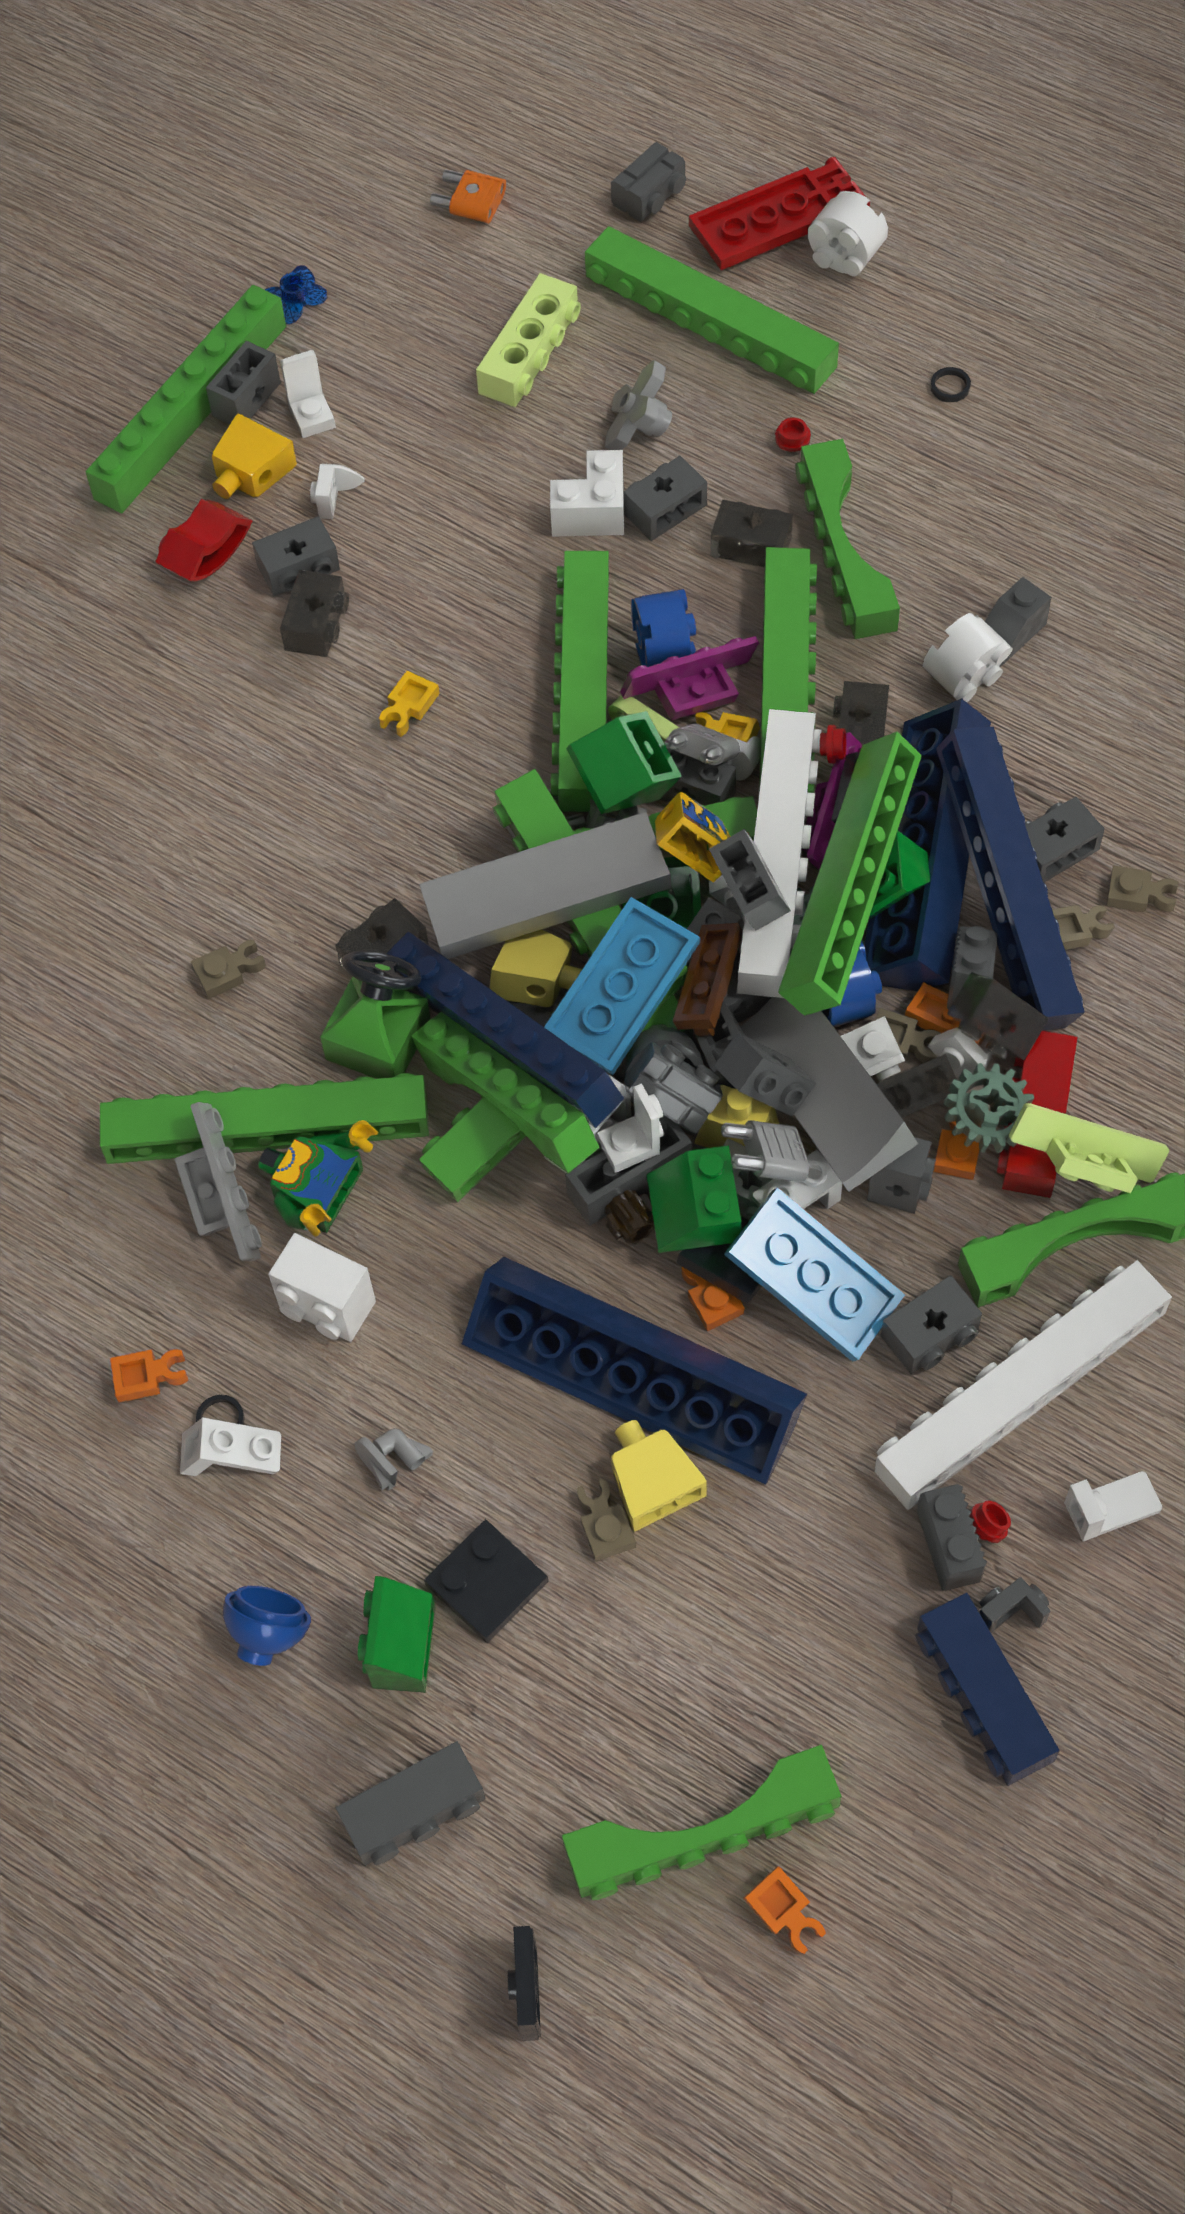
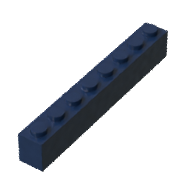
M994 727L953 729L936 749L992 929L997 933V945L1024 1032L1028 1033L1029 1028L1042 1031L1066 1028L1085 1013L1083 999L1077 989L1071 970V961L1066 954L1060 936L1059 923L1054 917L1048 898V889L1043 882L1037 864L1036 851L1032 847L1028 836L1024 814L1020 811L1014 792V782L1009 776L1005 764L1002 745L998 742Z
M409 931L386 953L411 963L420 971L422 976L420 984L415 988L407 989L408 992L427 998L430 1008L438 1014L443 1012L585 1115L587 1122L594 1128H597L625 1099L604 1069ZM394 970V972H396L400 976L408 977L404 973L398 970Z

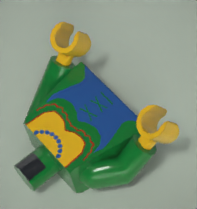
M358 1121L351 1127L350 1131L312 1136L310 1139L301 1136L297 1137L286 1154L270 1147L264 1150L260 1157L258 1168L273 1175L270 1187L274 1196V1206L288 1227L308 1230L314 1237L321 1233L320 1230L325 1233L329 1231L363 1172L360 1153L356 1150L362 1149L368 1153L373 1149V1144L367 1139L372 1135H377L378 1131L367 1121Z

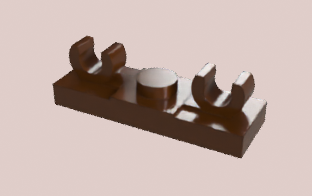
M739 923L701 925L698 935L700 937V944L692 955L673 1018V1023L678 1030L693 1029L698 1037L714 1036L713 1028H715L720 1017V1009L726 996L735 965L734 961L736 955H738V948L743 934Z

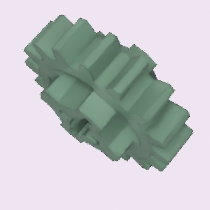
M979 1063L975 1067L973 1074L969 1070L964 1069L959 1076V1080L954 1079L948 1090L952 1094L946 1096L943 1105L952 1109L948 1110L944 1118L945 1121L956 1122V1126L951 1132L953 1136L961 1133L967 1136L964 1142L966 1147L970 1146L973 1141L979 1142L980 1152L984 1153L989 1144H993L994 1149L999 1153L1004 1149L1006 1142L1012 1147L1017 1145V1143L1011 1141L1009 1133L1023 1105L1033 1102L1034 1094H1023L1022 1091L1027 1082L1026 1080L1014 1082L1012 1080L1015 1073L1013 1069H1010L1003 1075L1000 1073L999 1064L994 1063L991 1070L986 1071L983 1064ZM983 1085V1088L979 1091L971 1090L970 1093H966L976 1086ZM1009 1122L1012 1123L1009 1127L996 1131L997 1126H1007Z

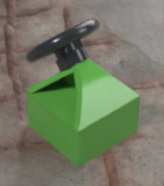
M366 950L350 952L343 957L342 965L352 978L320 1036L325 1059L376 1079L392 1078L398 1074L405 1073L417 1050L411 1035L431 1020L427 998L405 991L415 988L420 984L422 979L421 973L411 963L389 954ZM394 970H398L408 977H402L394 972Z

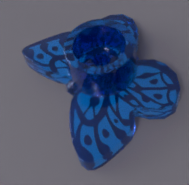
M305 265L297 266L291 273L285 274L280 279V287L264 289L281 297L286 324L296 322L301 317L304 306L319 305L327 300V290L315 283L314 275Z

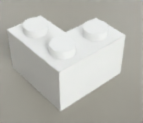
M623 450L587 451V479L550 480L552 537L624 535Z

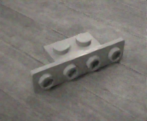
M194 1103L191 1105V1110L203 1148L174 1159L199 1236H207L230 1227L240 1260L255 1261L261 1259L258 1249L262 1246L261 1237L257 1228L250 1224L246 1209L249 1208L248 1197L242 1186H238L233 1172L236 1169V1161L230 1148L225 1147L221 1131L224 1130L221 1115L211 1104Z

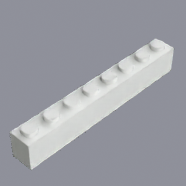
M769 709L754 843L759 849L791 911L756 931L745 918L737 994L784 998L778 991L790 958V951L794 947L801 926L793 924L794 915H802L805 891H797L798 881L806 882L808 858L800 857L801 848L809 849L812 825H804L805 816L813 817L815 793H808V784L816 785L818 761H811L812 752H820V734L822 730L814 729L816 713Z
M1138 1260L1126 1269L1123 1266L1117 1267L1104 1279V1286L1094 1293L1091 1289L1082 1293L1073 1302V1309L1063 1317L1059 1313L1055 1314L1040 1328L1041 1333L1031 1341L1024 1338L1016 1343L1008 1352L1009 1357L999 1365L992 1362L983 1368L975 1378L977 1382L966 1390L963 1387H959L950 1393L943 1401L944 1407L933 1415L930 1412H926L918 1417L910 1426L911 1432L900 1440L897 1437H893L885 1442L877 1451L878 1456L874 1472L907 1510L911 1509L919 1503L920 1494L937 1489L1163 1316L1167 1311L1172 1296Z

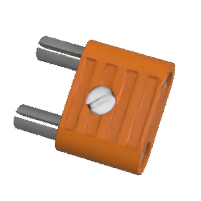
M445 169L442 175L443 181L458 184L452 197L432 193L430 197L431 205L447 208L450 214L489 224L505 194L506 180L470 170L460 173Z

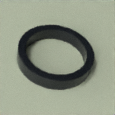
M942 368L932 376L931 391L941 401L958 402L969 394L971 386L970 377L959 368ZM955 375L965 382L966 387L962 392L950 395L939 391L935 382L942 376Z
M215 1395L206 1399L196 1413L197 1422L203 1417L208 1407L215 1403L226 1402L238 1410L239 1418L237 1424L244 1425L245 1420L244 1412L239 1402L228 1395Z

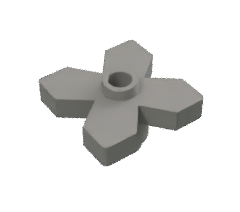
M653 360L642 369L634 387L625 384L614 394L611 411L618 415L607 431L605 448L609 450L624 449L629 444L636 429L647 436L655 435L656 437H660L667 430L672 419V412L667 409L665 403L654 397L664 382L666 371L664 365Z

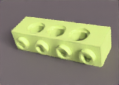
M539 273L477 367L478 394L516 407L523 395L527 396L530 393L534 378L539 371H543L546 368L552 350L555 346L559 347L561 345L565 330L579 316L581 304L578 302L577 286Z

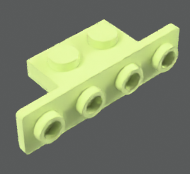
M1031 1103L1023 1105L1009 1133V1138L1012 1142L1046 1152L1056 1167L1055 1171L1065 1179L1071 1181H1078L1079 1178L1087 1180L1108 1192H1113L1114 1189L1131 1193L1138 1179L1149 1183L1153 1182L1169 1153L1168 1147L1163 1143Z

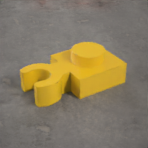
M406 670L387 697L390 707L384 709L380 714L381 728L385 729L391 721H399L396 725L397 735L400 737L404 736L409 729L408 720L412 716L421 721L440 694L439 685Z
M698 712L695 715L697 724L744 742H748L751 737L757 736L760 730L758 719L723 712L718 721L713 720L712 716L705 712Z

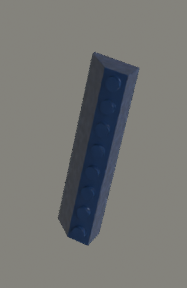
M962 698L905 721L903 725L902 737L922 757L898 831L928 853L930 882L869 920L864 945L866 961L870 971L875 970L878 973L882 986L918 992L923 983L936 987L948 983L950 980L970 855L936 747L953 729L990 727L991 721Z
M502 1257L485 1271L461 1343L468 1348L626 1421L637 1420L642 1428L652 1433L666 1430L678 1445L765 1485L768 1483L794 1431L807 1397V1393L506 1257Z

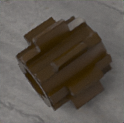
M626 1190L622 1194L615 1196L605 1207L606 1212L604 1213L609 1221L606 1227L616 1240L623 1237L628 1245L630 1243L636 1244L648 1237L655 1229L651 1200L646 1193L639 1196L635 1190Z

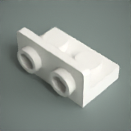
M885 1016L841 1036L870 1076L876 1074L878 1081L901 1071L898 1064L905 1061Z

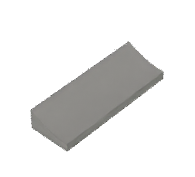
M647 812L426 881L419 885L441 954L445 958L450 959L626 903L630 897L638 899L670 889L671 878L661 850L657 845Z
M772 997L752 1018L740 1026L746 1037L791 1058L816 1083L794 1115L848 1192L918 1144L901 1116L822 1011L804 1016L785 998Z

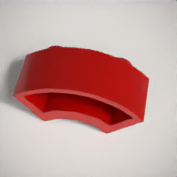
M201 499L191 516L183 524L175 528H169L159 544V554L155 562L189 581L207 578L219 570L235 553L245 538L253 520L219 502Z

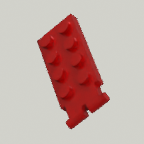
M830 157L825 162V166L812 171L808 167L689 215V227L719 269L723 270L807 235L808 228L830 199L837 197L840 192L850 191L865 195L857 184L851 181V176L837 158Z

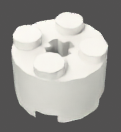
M842 191L837 197L830 199L809 226L808 240L814 251L813 260L819 267H830L840 273L855 277L863 270L886 240L888 226L882 212L879 216L876 215L874 210L867 205L870 201L867 197L856 192Z
M972 613L964 615L945 630L949 637L938 650L932 645L923 662V668L956 700L962 698L966 702L975 695L977 687L982 683L989 687L996 682L1003 673V670L999 667L1000 664L1013 650L978 615L974 616Z

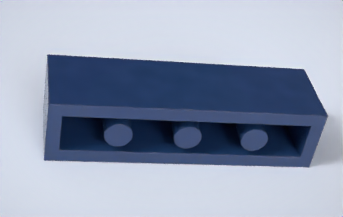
M966 1592L920 1616L917 1627L918 1633L915 1634L917 1643L923 1654L927 1658L933 1656L941 1672L938 1673V1678L946 1694L949 1697L956 1696L964 1711L960 1715L967 1731L972 1737L978 1735L987 1750L983 1753L984 1759L995 1777L1002 1776L1006 1785L1010 1786L1055 1762L1060 1751L968 1593Z

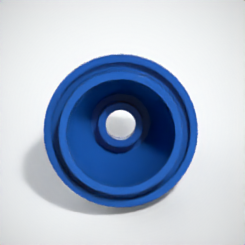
M241 1587L237 1591L228 1593L223 1604V1619L226 1628L234 1641L239 1644L237 1656L241 1660L253 1665H270L274 1654H279L293 1648L305 1637L311 1623L310 1614L298 1599L268 1587Z

